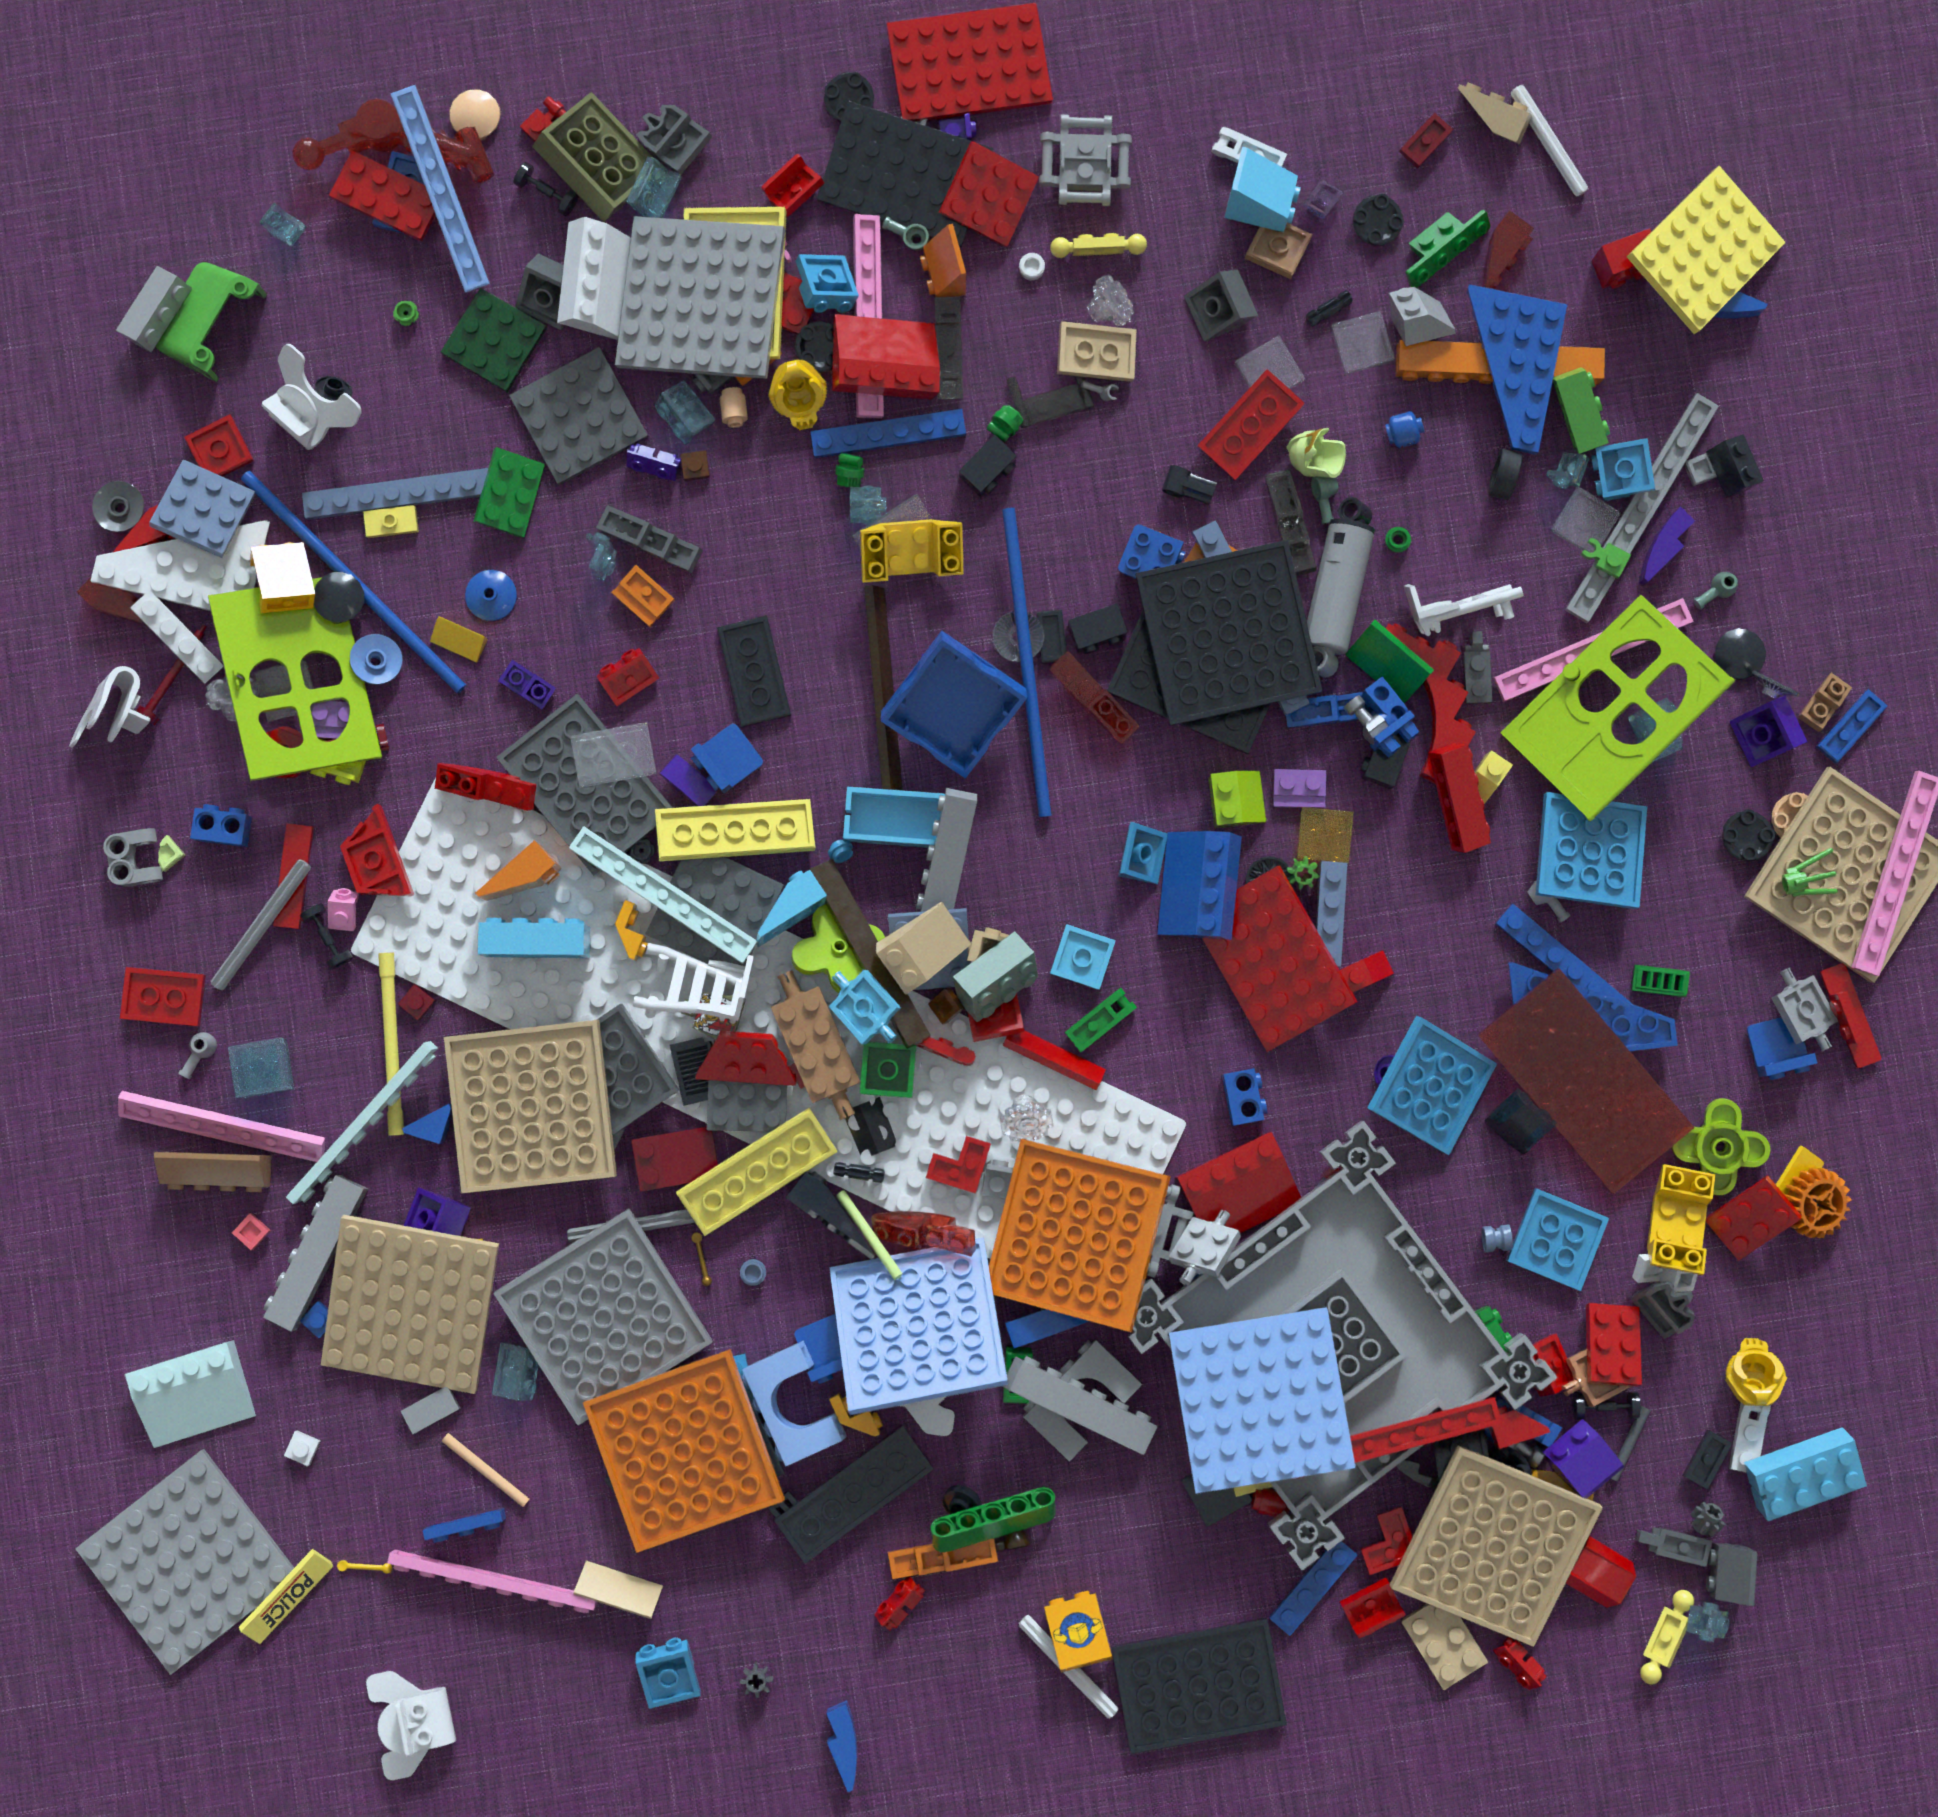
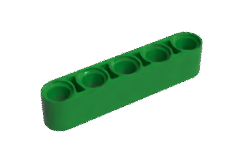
M1042 1487L940 1517L931 1524L932 1545L938 1552L945 1553L1049 1522L1056 1514L1055 1494L1051 1489Z

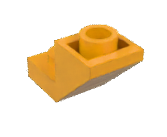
M625 900L615 925L629 958L637 961L638 957L643 958L647 950L648 943L645 942L647 937L628 929L629 925L633 926L635 924L639 911L636 910V904Z
M840 1393L830 1397L829 1400L840 1424L872 1436L880 1435L879 1428L883 1425L877 1412L872 1413L868 1411L850 1416L847 1397L842 1398Z

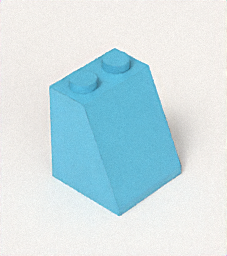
M1242 147L1224 218L1284 232L1286 223H1292L1295 208H1292L1291 204L1292 201L1297 202L1300 191V187L1296 186L1298 176L1249 148Z

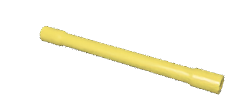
M394 952L378 953L379 976L382 988L387 1083L399 1071ZM401 1097L391 1107L388 1105L389 1136L404 1135L402 1130L404 1128Z

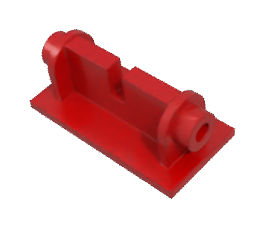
M907 1576L905 1580L897 1584L892 1595L879 1605L877 1612L874 1614L881 1626H885L890 1631L893 1628L896 1629L908 1615L902 1609L903 1606L906 1605L912 1610L924 1597L923 1593L926 1590L921 1585L916 1584L911 1576Z
M1508 1636L1502 1642L1505 1646L1493 1649V1652L1498 1656L1499 1662L1514 1673L1517 1682L1528 1690L1542 1686L1540 1682L1546 1678L1545 1670L1532 1656L1526 1661L1523 1660L1528 1651L1518 1640Z

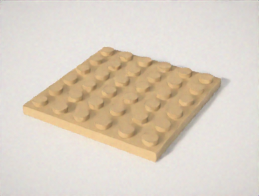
M1826 767L1744 897L1839 962L1845 964L1870 983H1874L1878 976H1873L1851 967L1901 815L1833 768ZM1927 832L1919 851L1881 971L1938 883V840ZM1832 848L1833 852L1799 872H1805L1806 876L1810 877L1835 871L1837 873L1836 876L1810 882L1808 887L1804 889L1828 888L1837 889L1838 892L1836 894L1800 895L1793 897L1792 894L1787 895L1781 879L1783 874H1787L1786 869L1795 867L1815 855Z
M599 1019L444 1037L461 1193L617 1176Z
M343 1215L340 1221L321 1365L434 1387H448L451 1390L475 1394L479 1382L499 1243Z
M1457 1445L1390 1586L1393 1590L1534 1647L1602 1510V1506L1599 1503L1582 1498L1575 1493Z

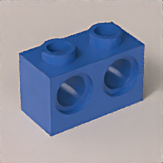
M203 804V809L194 808L190 839L248 848L252 817L244 814V809L229 808V812L219 811V806ZM208 817H212L214 819L213 827L205 830L204 821ZM238 820L240 824L239 830L231 833L229 830L231 822Z
M1253 1068L1222 1074L1231 1126L1264 1120L1263 1114H1267L1265 1099H1260L1259 1089L1262 1088L1260 1073H1255ZM1240 1076L1246 1077L1250 1082V1086L1246 1091H1240L1236 1086V1081ZM1245 1102H1250L1254 1105L1255 1111L1251 1117H1246L1241 1112V1107Z

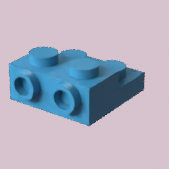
M798 255L796 264L802 279L799 290L806 308H814L815 312L837 309L840 313H845L853 308L859 294L845 256Z
M1648 438L1596 447V455L1591 457L1593 470H1599L1600 480L1595 481L1597 496L1603 495V500L1608 501L1629 497L1632 494L1655 491Z
M673 1638L668 1640L664 1646L655 1648V1645L649 1644L643 1646L640 1652H636V1666L649 1709L701 1696L688 1640L681 1641L680 1638Z

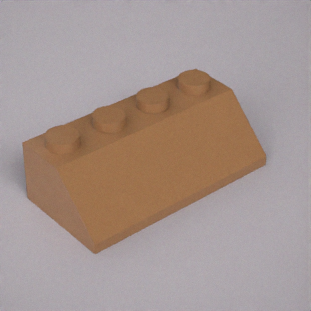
M154 1152L159 1184H168L167 1189L184 1190V1185H194V1190H210V1185L220 1186V1191H236V1186H245L246 1192H262V1187H270L271 1155Z

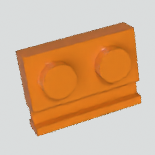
M637 565L632 568L615 590L611 592L650 628L675 601L669 593Z

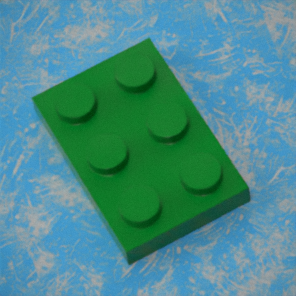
M498 447L494 448L473 522L523 538L545 464Z

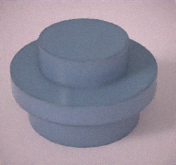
M756 1259L746 1261L740 1269L741 1279L751 1286L762 1283L766 1277L764 1264Z

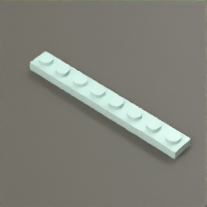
M583 826L569 846L571 851L743 964L758 943L755 939Z
M431 1041L424 1042L286 1196L292 1204L301 1201L305 1203L315 1193V1190H313L318 1182L323 1183L332 1174L330 1170L335 1163L340 1164L349 1155L347 1151L353 1143L357 1145L367 1134L365 1132L366 1128L370 1124L374 1126L384 1116L382 1113L383 1109L387 1105L391 1107L401 1097V1094H399L400 1090L404 1086L409 1087L418 1078L417 1071L422 1066L426 1068L435 1059L434 1052L438 1047Z

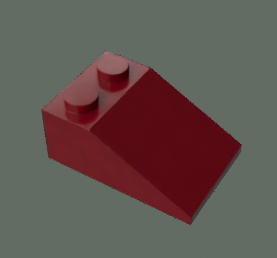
M707 1127L631 1140L640 1192L691 1183L718 1165L712 1130H707Z

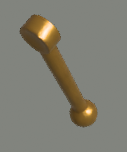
M694 1233L692 1241L696 1243L703 1274L702 1284L710 1286L712 1279L708 1276L702 1251V1235Z

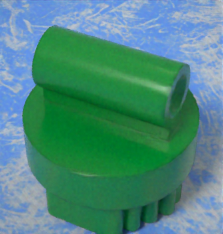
M1010 405L1003 406L992 416V421L987 426V430L1003 442H1006L1010 436H1014L1019 430L1023 419L1019 412Z
M841 453L839 456L840 465H836L835 469L837 485L860 487L861 478L864 477V468L861 467L863 458Z

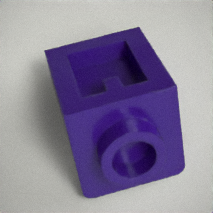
M969 113L964 114L963 119L939 121L940 131L972 141V137H976L975 121H970Z

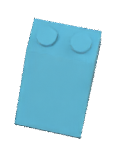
M810 870L805 873L799 871L789 878L790 882L784 888L758 931L756 938L758 942L756 944L757 947L762 946L807 918L817 908L824 905L827 895Z

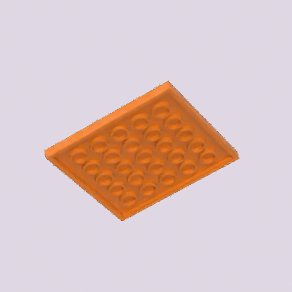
M1021 1139L989 1263L993 1295L1132 1332L1171 1176Z
M731 1349L583 1402L636 1553L785 1500Z

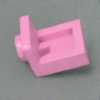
M346 888L333 890L328 899V929L355 930L356 902L359 898L357 892Z

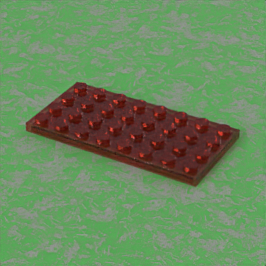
M1559 968L1478 1034L1538 1107L1549 1112L1551 1121L1554 1119L1558 1122L1556 1128L1612 1194L1616 1193L1695 1128Z

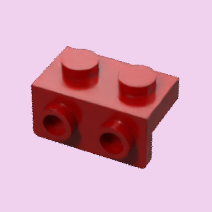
M796 154L762 185L761 189L773 206L785 207L786 216L789 217L824 184L821 176L805 164L799 154Z
M1387 1578L1339 1601L1358 1638L1370 1635L1374 1631L1394 1623L1399 1618L1405 1616L1404 1610L1399 1604Z

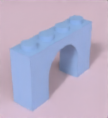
M804 1341L742 1369L744 1373L742 1375L743 1382L747 1389H751L754 1395L753 1404L757 1412L762 1413L765 1420L764 1428L768 1436L773 1437L776 1444L775 1452L780 1461L784 1462L785 1466L839 1443L847 1437L836 1413L812 1424L797 1425L788 1421L778 1408L777 1391L780 1384L786 1378L814 1365Z

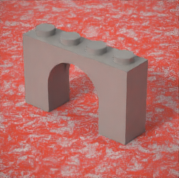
M1096 1339L1092 1343L1087 1340L1079 1348L1078 1352L1080 1355L1073 1362L1069 1359L1059 1370L1063 1374L1061 1379L1067 1382L1071 1378L1075 1380L1091 1378L1100 1381L1123 1403L1142 1385ZM1029 1401L1023 1408L1026 1411L1023 1417L1069 1462L1088 1443L1064 1416L1032 1401Z

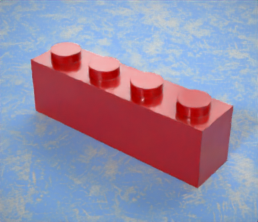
M1452 743L1428 752L1451 850L1466 853L1490 844V827L1485 819V806L1479 794V780L1474 772L1472 764L1473 754L1468 745Z

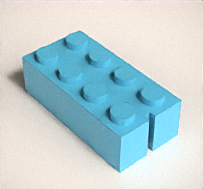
M847 787L845 810L846 813L851 814V817L850 815H845L843 839L844 841L928 848L929 844L934 845L936 836L932 835L934 820L939 821L941 811H937L939 796H945V794Z
M486 918V923L478 922V954L484 957L590 958V927L584 924V921H580L581 919L566 918L565 923H558L553 918H538V923H532L528 918H512V923H506V920H502V918Z
M1843 1428L1744 1462L1749 1483L1753 1486L1751 1490L1756 1508L1767 1521L1867 1486L1855 1440Z

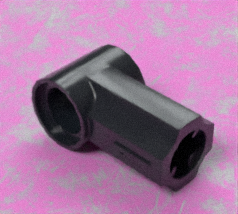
M1171 465L1162 491L1174 497H1187L1209 505L1217 483L1192 475L1189 470L1183 467Z

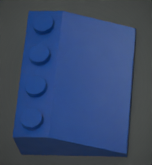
M1215 831L1167 833L1157 935L1232 940L1241 836L1231 832Z

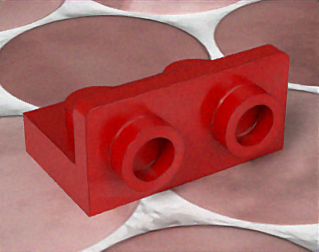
M640 648L628 650L621 656L622 659L615 664L609 663L599 671L600 674L597 675L598 680L616 706H619L659 679V676Z
M1551 1334L1532 1344L1538 1351L1532 1356L1534 1361L1539 1358L1544 1360L1557 1376V1379L1541 1391L1536 1389L1540 1397L1556 1394L1562 1391V1385L1574 1380L1573 1374L1565 1360L1567 1356L1557 1334Z

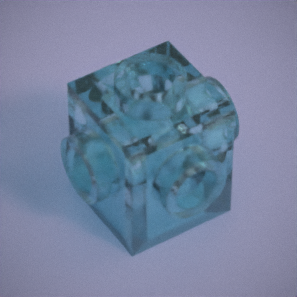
M850 487V523H881V514L886 513L887 509L886 497H881V487Z
M1703 1602V1606L1690 1605L1686 1632L1698 1634L1699 1640L1714 1642L1715 1638H1725L1730 1625L1728 1619L1729 1612L1719 1610V1604Z

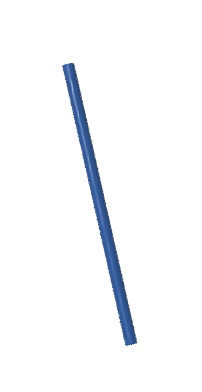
M251 471L246 472L242 476L241 480L251 490L255 491V494L334 572L350 574L360 582L364 590L365 603L457 694L464 690L466 684Z
M1015 508L1002 509L1022 681L1027 693L1025 706L1039 817H1046L1052 815Z

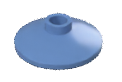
M370 634L360 638L352 647L350 665L355 675L362 681L376 685L384 684L394 679L399 673L402 666V654L398 645L389 637L380 634ZM373 658H377L380 661V664L374 666L371 664L370 660Z

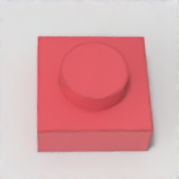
M249 1213L232 1234L250 1250H254L271 1230L254 1214Z

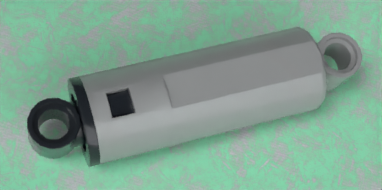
M1348 497L1341 502L1338 508V514L1341 519L1330 520L1307 618L1318 673L1323 678L1330 677L1337 671L1338 659L1335 655H1344L1348 651L1375 529L1369 525L1372 520V510L1354 497Z

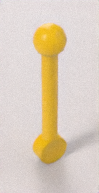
M342 1560L337 1564V1568L340 1571L347 1569L378 1570L386 1574L392 1571V1566L388 1563L384 1565L351 1564L346 1560Z

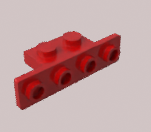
M1841 963L1821 970L1820 975L1830 999L1831 1010L1838 1019L1841 1036L1848 1045L1856 1068L1880 1061L1881 1055L1846 965Z

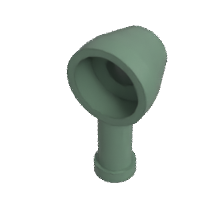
M887 217L883 223V229H888L902 236L905 245L911 250H922L923 246L929 241L928 231L923 225L912 224L905 227L891 220L890 217ZM915 237L921 238V242L918 244L913 243L912 240Z
M1315 476L1311 480L1312 492L1316 501L1319 502L1322 524L1329 523L1334 517L1332 518L1328 498L1338 493V482L1336 478Z
M1730 572L1717 574L1712 579L1711 589L1700 597L1693 599L1694 605L1701 610L1717 596L1720 598L1732 596L1738 588L1736 576ZM1724 579H1729L1731 586H1726Z

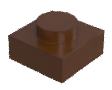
M706 450L680 454L685 481L710 478Z
M945 988L928 1003L942 1025L950 1022L965 1009L951 988Z

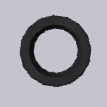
M1506 449L1500 450L1489 483V496L1504 500L1511 498L1521 468V453Z

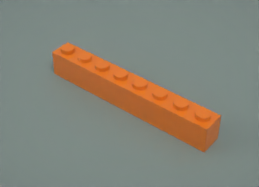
M1400 340L1396 346L1395 377H1402L1406 381H1414L1419 377L1428 378V381L1431 382L1453 379L1456 383H1466L1469 380H1479V383L1482 384L1493 383L1492 376L1488 370L1485 351L1482 349L1481 343L1424 341L1406 346L1403 340ZM1559 346L1553 377L1582 367L1586 372H1591L1595 383L1594 387H1596L1604 379L1605 348Z

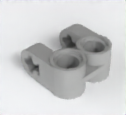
M154 828L112 834L106 838L103 849L108 858L109 867L107 875L112 883L123 887H131L163 880L161 867L139 869L136 866V847L157 842L156 830ZM123 841L125 845L124 851L117 854L115 846L118 842ZM126 866L129 871L128 876L121 880L119 871Z

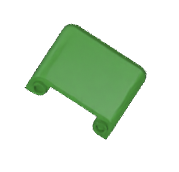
M203 262L195 266L186 281L192 289L156 344V348L161 353L217 382L219 377L211 370L215 362L214 355L202 343L230 295L239 299H248L256 294L265 299L267 294L255 281L211 263Z

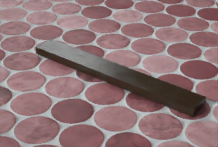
M870 585L865 586L864 591L882 789L903 791L898 732L881 722V711L894 695L885 588Z
M831 859L810 868L809 870L826 893L825 904L862 970H868L901 1007L890 1020L906 1049L928 1040L931 1035L910 997L903 992L877 955L876 943L878 940L833 860Z

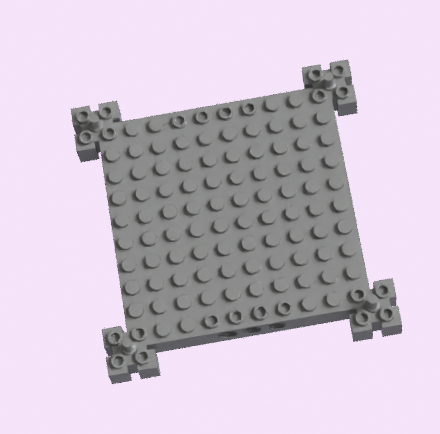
M1364 1121L1358 1122L1344 1133L1348 1139L1345 1143L1341 1144L1339 1140H1334L1319 1152L1331 1169H1336L1338 1166L1341 1169L1235 1247L1218 1277L1199 1274L1191 1281L1189 1286H1183L1161 1304L1159 1300L1165 1296L1151 1278L1147 1280L1143 1286L1133 1327L1134 1331L1128 1334L1141 1354L1158 1342L1154 1336L1157 1332H1159L1172 1350L1169 1337L1171 1332L1327 1307L1350 1435L1481 1401L1497 1389L1507 1404L1516 1410L1532 1397L1527 1390L1534 1386L1541 1391L1557 1379V1376L1544 1360L1539 1358L1534 1361L1532 1356L1538 1351L1525 1334L1519 1333L1503 1346L1508 1351L1507 1353L1504 1352L1370 1174V1172H1373L1375 1176H1380L1396 1163L1383 1146H1379L1376 1149L1370 1142L1376 1139V1136ZM1423 1445L1355 1463V1468L1270 1482L1293 1514L1288 1516L1283 1511L1269 1521L1268 1525L1282 1544L1288 1540L1291 1541L1292 1545L1287 1548V1551L1301 1570L1319 1558L1315 1550L1323 1545L1329 1551L1345 1539L1329 1516Z

